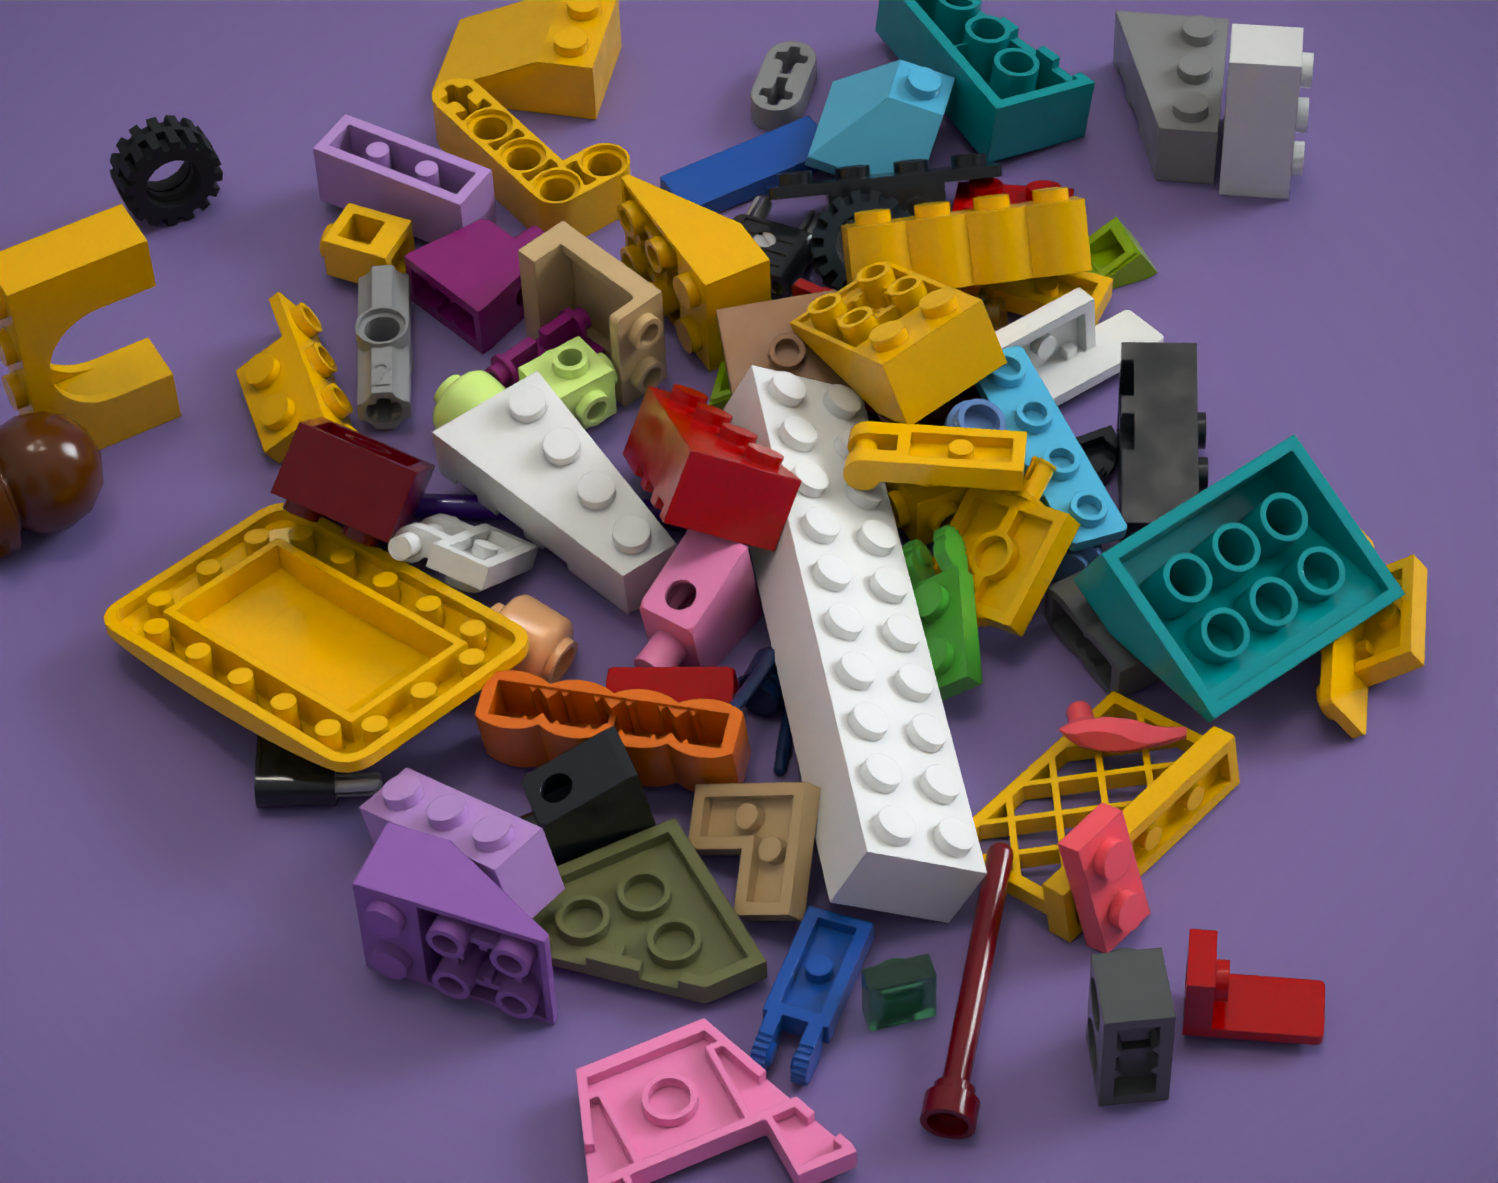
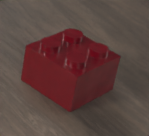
M318 417L299 422L270 493L286 499L283 509L289 513L312 522H319L320 517L333 519L344 524L341 534L358 543L376 548L378 542L389 543L401 527L412 524L436 465L329 419Z

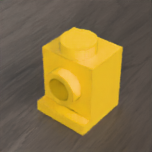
M351 203L347 204L334 223L326 226L320 240V254L324 257L327 275L358 283V278L366 275L372 266L393 265L397 271L406 274L404 256L415 250L412 220Z

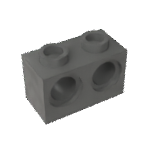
M1162 947L1139 950L1119 948L1108 953L1091 954L1086 1040L1099 1106L1169 1099L1176 1015Z

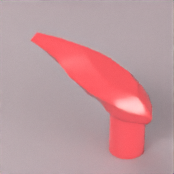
M1076 701L1069 705L1066 711L1068 723L1058 729L1068 740L1077 746L1094 751L1114 753L1155 748L1187 738V727L1153 726L1129 718H1095L1091 706L1085 701Z

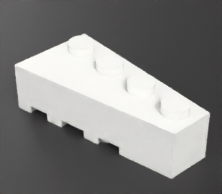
M538 371L432 432L439 472L454 484L462 483L477 495L479 503L495 515L503 514L523 529L524 536L533 544L539 546L541 550L546 547L564 560L569 571L627 615L640 608L642 599L676 549L677 544Z

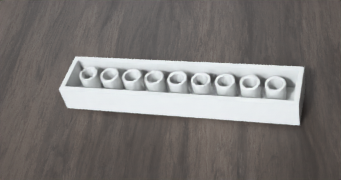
M751 365L723 410L733 416L731 424L745 428L758 436L756 444L784 456L782 465L802 480L775 551L750 545L749 550L771 646L775 651V664L802 782H808L821 788L815 840L830 903L949 923L986 876L987 870L885 482H880L870 490H857L849 486L843 477L846 456L849 454L847 445L850 430L857 423L869 421L864 401L853 389L841 384L825 383L796 376L786 371H775Z

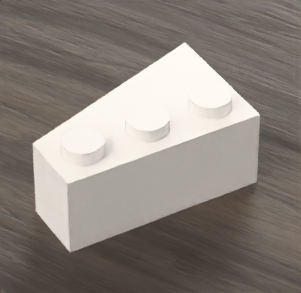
M1232 24L1219 195L1289 199L1291 176H1302L1305 141L1294 140L1295 132L1307 133L1309 97H1299V89L1311 88L1314 53L1302 52L1304 28Z

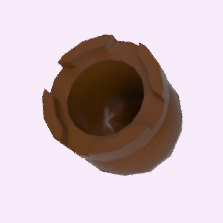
M41 411L14 416L0 426V559L21 550V530L39 534L66 530L93 509L104 483L101 453L87 429L67 415Z

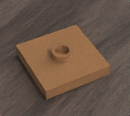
M836 289L716 309V321L731 397L751 365L775 371H786L796 376L830 384H841L851 388L792 330L789 322L805 313L808 305L813 300L825 294L836 293Z

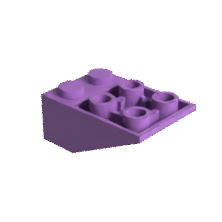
M387 822L352 883L366 967L373 968L390 979L401 980L405 978L437 988L440 992L451 998H469L498 1007L515 1018H533L554 1025L558 1018L549 934L451 840Z

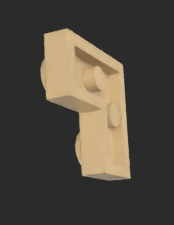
M808 782L695 785L688 839L697 853L702 856L741 855L734 911L739 918L747 921H802L806 911L821 788Z

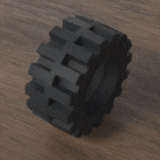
M165 115L164 121L161 123L158 122L156 117L146 119L147 127L140 129L136 124L129 129L132 136L128 140L121 137L117 142L116 146L120 153L111 154L110 163L113 169L109 170L111 179L129 211L141 222L146 219L149 225L158 226L160 221L164 220L167 226L177 225V218L182 216L187 222L195 218L193 213L195 209L199 208L204 211L210 205L207 199L208 196H217L220 187L216 181L223 180V171L220 168L222 164L203 131L198 125L195 127L191 120L183 117L179 122L175 115ZM172 161H184L178 171L170 177L160 181H148L154 171L162 165Z

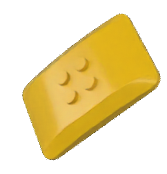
M284 503L272 504L258 510L114 602L104 615L107 634L116 643L179 688L268 741L327 769L346 773L364 770L374 765L479 692L495 672L510 670L519 664L529 651L526 630L518 623L404 561L395 560L388 552L381 548L370 547L341 534L342 527L324 517H320L319 522H312L289 513L283 509Z

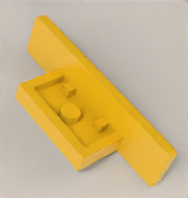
M277 292L269 298V302L282 336L238 368L236 374L264 453L280 464L286 456L297 426L301 421L324 417L354 431L357 430L352 426L349 414L353 412V407L345 393L337 386L333 376L338 371L337 365L330 353L322 346L318 334L323 330L320 321L306 304L300 302L298 305H295L283 294Z
M1364 533V535L1374 548L1372 540ZM1414 554L1386 565L1405 592V595L1320 650L1322 655L1320 684L1316 690L1319 706L1323 714L1328 719L1335 720L1352 739L1366 734L1368 687L1424 666L1428 569Z

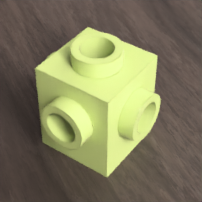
M579 336L544 352L541 356L518 367L519 381L538 371L585 430L600 424L606 418L617 413L615 385L618 384V375L616 369L604 353L600 352L597 354Z

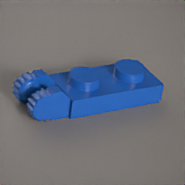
M811 905L808 906L764 1004L763 1021L750 1052V1057L763 1067L766 1073L776 1058L782 1032L785 1031L802 1036L790 1065L791 1082L805 1086L810 1083L813 1073L819 1064L823 1044H829L875 938L874 923Z

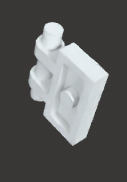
M441 513L427 517L420 523L416 522L401 527L388 543L389 554L395 560L415 563L428 558L426 567L446 575L445 582L450 586L471 593L481 592L531 570L539 546L489 524L482 523L474 527L460 521L455 516Z

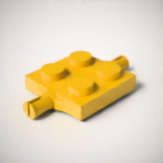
M1032 457L1031 463L1024 474L1022 491H986L980 488H968L950 523L951 527L954 526L956 530H959V534L962 535L965 548L967 549L965 554L968 560V571L973 575L978 627L992 626L1022 637L1081 525L1070 514L1047 507L1040 501L1051 477L1057 470L1053 464L1042 458ZM933 555V569L936 575L942 571Z

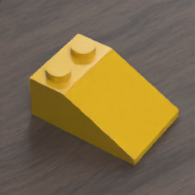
M524 0L460 19L433 90L442 81L451 78H466L478 83L506 109L596 120L622 47L619 0Z

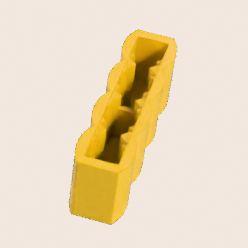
M1051 187L1033 190V201L1010 204L1009 194H996L973 198V209L950 211V202L941 201L914 205L915 216L891 219L890 209L855 212V223L841 225L847 285L856 280L857 273L864 267L876 262H884L885 260L955 289L1092 271L1085 198L1078 196L1069 197L1068 187Z

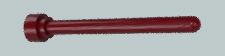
M1003 842L994 843L987 850L985 859L987 874L980 884L943 1077L938 1078L934 1082V1086L927 1089L924 1095L920 1124L931 1134L943 1138L964 1139L972 1136L976 1131L980 1100L975 1095L976 1089L970 1081L1014 858L1012 848Z

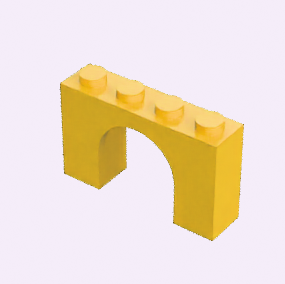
M122 204L0 251V360L9 369V373L2 376V383L7 397L13 408L19 411V415L46 411L69 416L87 429L99 450L181 417L173 373L148 337L84 363L74 365L51 363L54 349L59 340L78 320L97 309L156 286L148 241Z

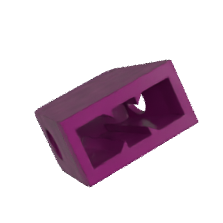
M480 219L411 251L404 256L406 274L409 275L411 284V301L481 354H485L525 318L518 250L545 232L533 225L516 237H512L492 221Z

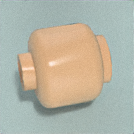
M526 594L513 598L506 605L500 602L494 604L490 609L521 625L526 630L528 636L529 651L527 656L510 670L537 675L549 684L560 681L572 665L578 650V643L573 640L572 622L567 617Z

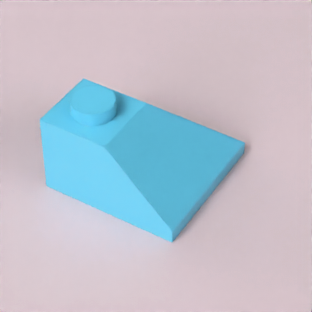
M900 59L833 81L805 165L835 175L836 167L869 164L870 174L893 172V162L910 159L929 160L955 77Z

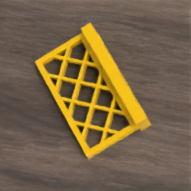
M1112 691L1092 709L1095 718H1129L1153 726L1185 727L1115 691ZM1216 726L1211 727L1204 735L1187 728V738L1145 750L1114 753L1094 751L1077 746L1063 735L973 817L978 840L980 842L983 839L1010 836V845L1014 858L1007 893L1046 914L1049 931L1071 943L1082 932V927L1058 844L1019 849L1017 835L1057 830L1059 842L1065 837L1064 829L1076 827L1098 806L1062 810L1060 796L1100 791L1102 803L1123 811L1141 877L1240 783L1235 736ZM1179 748L1185 751L1174 762L1151 764L1149 751ZM1142 752L1143 766L1104 771L1102 757ZM1096 759L1097 772L1058 777L1057 771L1067 762ZM1147 785V788L1132 801L1109 803L1107 790ZM1053 797L1054 811L1015 816V809L1025 800ZM982 854L985 863L986 854ZM1061 864V867L1042 886L1022 876L1021 869Z

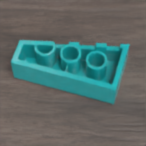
M879 0L875 31L899 60L901 59L955 77L944 113L978 153L986 154V163L1085 136L1095 82L1081 72L1071 76L1059 67L1060 57L1047 47L1042 46L1035 50L1018 37L1019 27L1007 18H998L981 11L982 0Z

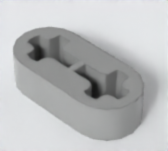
M786 41L776 44L767 52L751 90V116L754 124L759 128L771 131L802 118L817 79L816 53L809 45L799 41ZM790 68H792V71H791L790 74H784V73H788V71L790 70ZM778 98H783L778 102V105H775Z

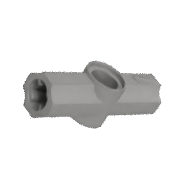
M393 265L372 266L366 275L358 278V318L354 326L358 349L357 411L359 420L369 422L376 430L398 428L399 423L404 419L411 417V374L414 368L411 345V284L409 275L397 271Z

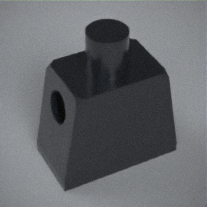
M615 726L605 729L531 771L521 781L532 812L519 818L543 828L557 866L656 825L639 776Z

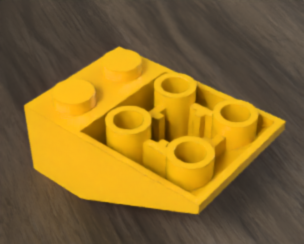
M625 175L621 177L622 203L617 206L618 218L625 232V247L620 250L621 261L662 291L663 316H667L676 327L677 336L685 351L688 353L695 352L709 372L716 370L720 367V363L724 361L716 321V309L771 300L770 259L741 223L632 175Z
M887 260L864 267L857 273L856 280L836 293H829L816 298L808 305L805 313L789 322L792 330L877 413L897 423H917L1007 363L982 299Z

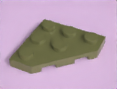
M675 818L557 866L565 890L532 918L549 934L552 966L704 1004L767 978L766 959Z

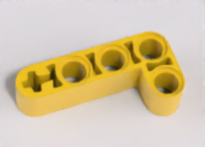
M451 78L442 81L434 88L432 104L438 145L444 152L492 169L495 199L527 229L534 225L546 232L561 221H565L584 236H588L619 219L617 206L622 203L621 177L628 174L631 175L630 155L624 148L611 143H598L562 160L473 80Z

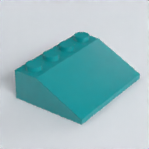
M1295 434L1103 552L1073 579L1108 632L1209 723L1405 595L1403 589Z

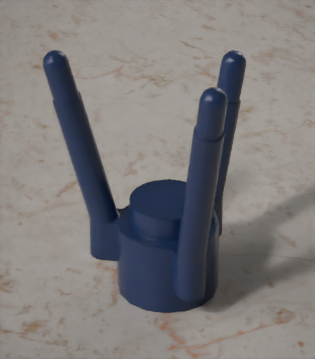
M765 647L757 651L744 675L738 678L740 688L729 704L740 710L746 706L750 711L759 715H771L778 710L783 712L773 768L777 776H783L787 770L793 739L775 664V651L772 647Z

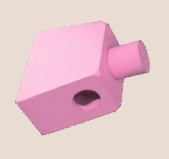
M690 529L687 530L641 601L639 609L648 643L634 659L635 667H717L763 615L747 546L728 539Z

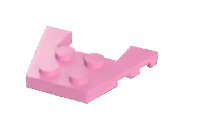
M705 1018L576 1069L588 1183H651L762 1136L769 1138L794 1183H820L857 1167V1151L848 1139L841 1133L836 1137L815 1120V1111L797 1096L791 1099L766 1079V1070Z

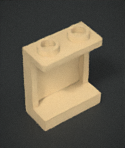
M561 221L518 250L526 337L530 336L536 340L539 338L538 330L558 317L561 310L564 308L574 310L577 307H581L587 312L592 322V326L587 329V336L605 349V355L611 360L618 375V384L615 385L617 402L627 406L645 394L648 386L657 388L667 378L663 300L660 289L565 221Z

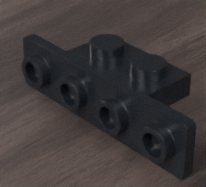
M969 153L950 156L951 166L928 169V159H910L893 162V172L870 174L869 164L836 167V178L812 180L811 170L778 173V184L765 185L764 188L765 197L768 200L826 195L827 209L831 206V201L839 196L843 199L848 197L852 191L860 190L861 194H870V191L874 190L881 192L880 196L888 200L890 197H893L899 201V207L903 211L908 210L911 216H915L914 205L946 201L945 182L1001 177L1002 169L999 163H986L985 153ZM841 241V250L842 252H844L843 242Z

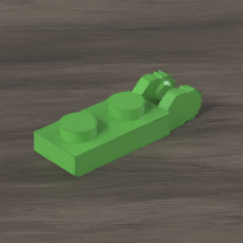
M950 524L936 529L935 533H933V554L942 571L941 573L935 575L933 557L926 544L922 543V540L918 541L916 539L902 545L942 701L983 683L973 575L968 571V560L965 554L967 549L965 548L962 535L959 534V530H956L954 526L951 527Z

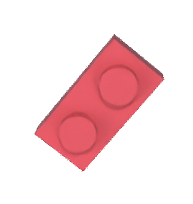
M1101 802L1057 844L1086 945L1100 952L1108 953L1140 925L1150 914L1123 811Z

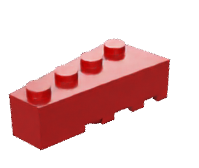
M674 384L671 392L648 386L624 448L623 456L633 473L642 478L640 485L643 490L653 493L650 501L654 508L662 510L660 518L663 523L774 552L802 482L801 479L782 465L784 456L770 448L756 444L758 436L755 433L731 424L733 416L724 410L707 405L709 397L702 392L680 384Z

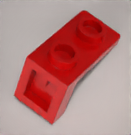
M1189 930L1182 1035L1320 1045L1323 1042L1325 1023V983L1323 981L1230 974V960L1217 959L1218 931Z

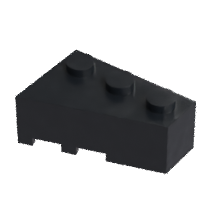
M1122 342L1116 428L1118 440V510L1127 524V530L1124 538L1119 539V543L1208 488V457H1198V449H1205L1206 412H1198L1197 343Z

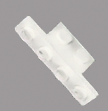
M1080 287L995 332L1002 349L1013 346L1023 347L1057 406L1119 373L1122 342L1164 343V336L1130 310H1124L1095 326L1094 298Z

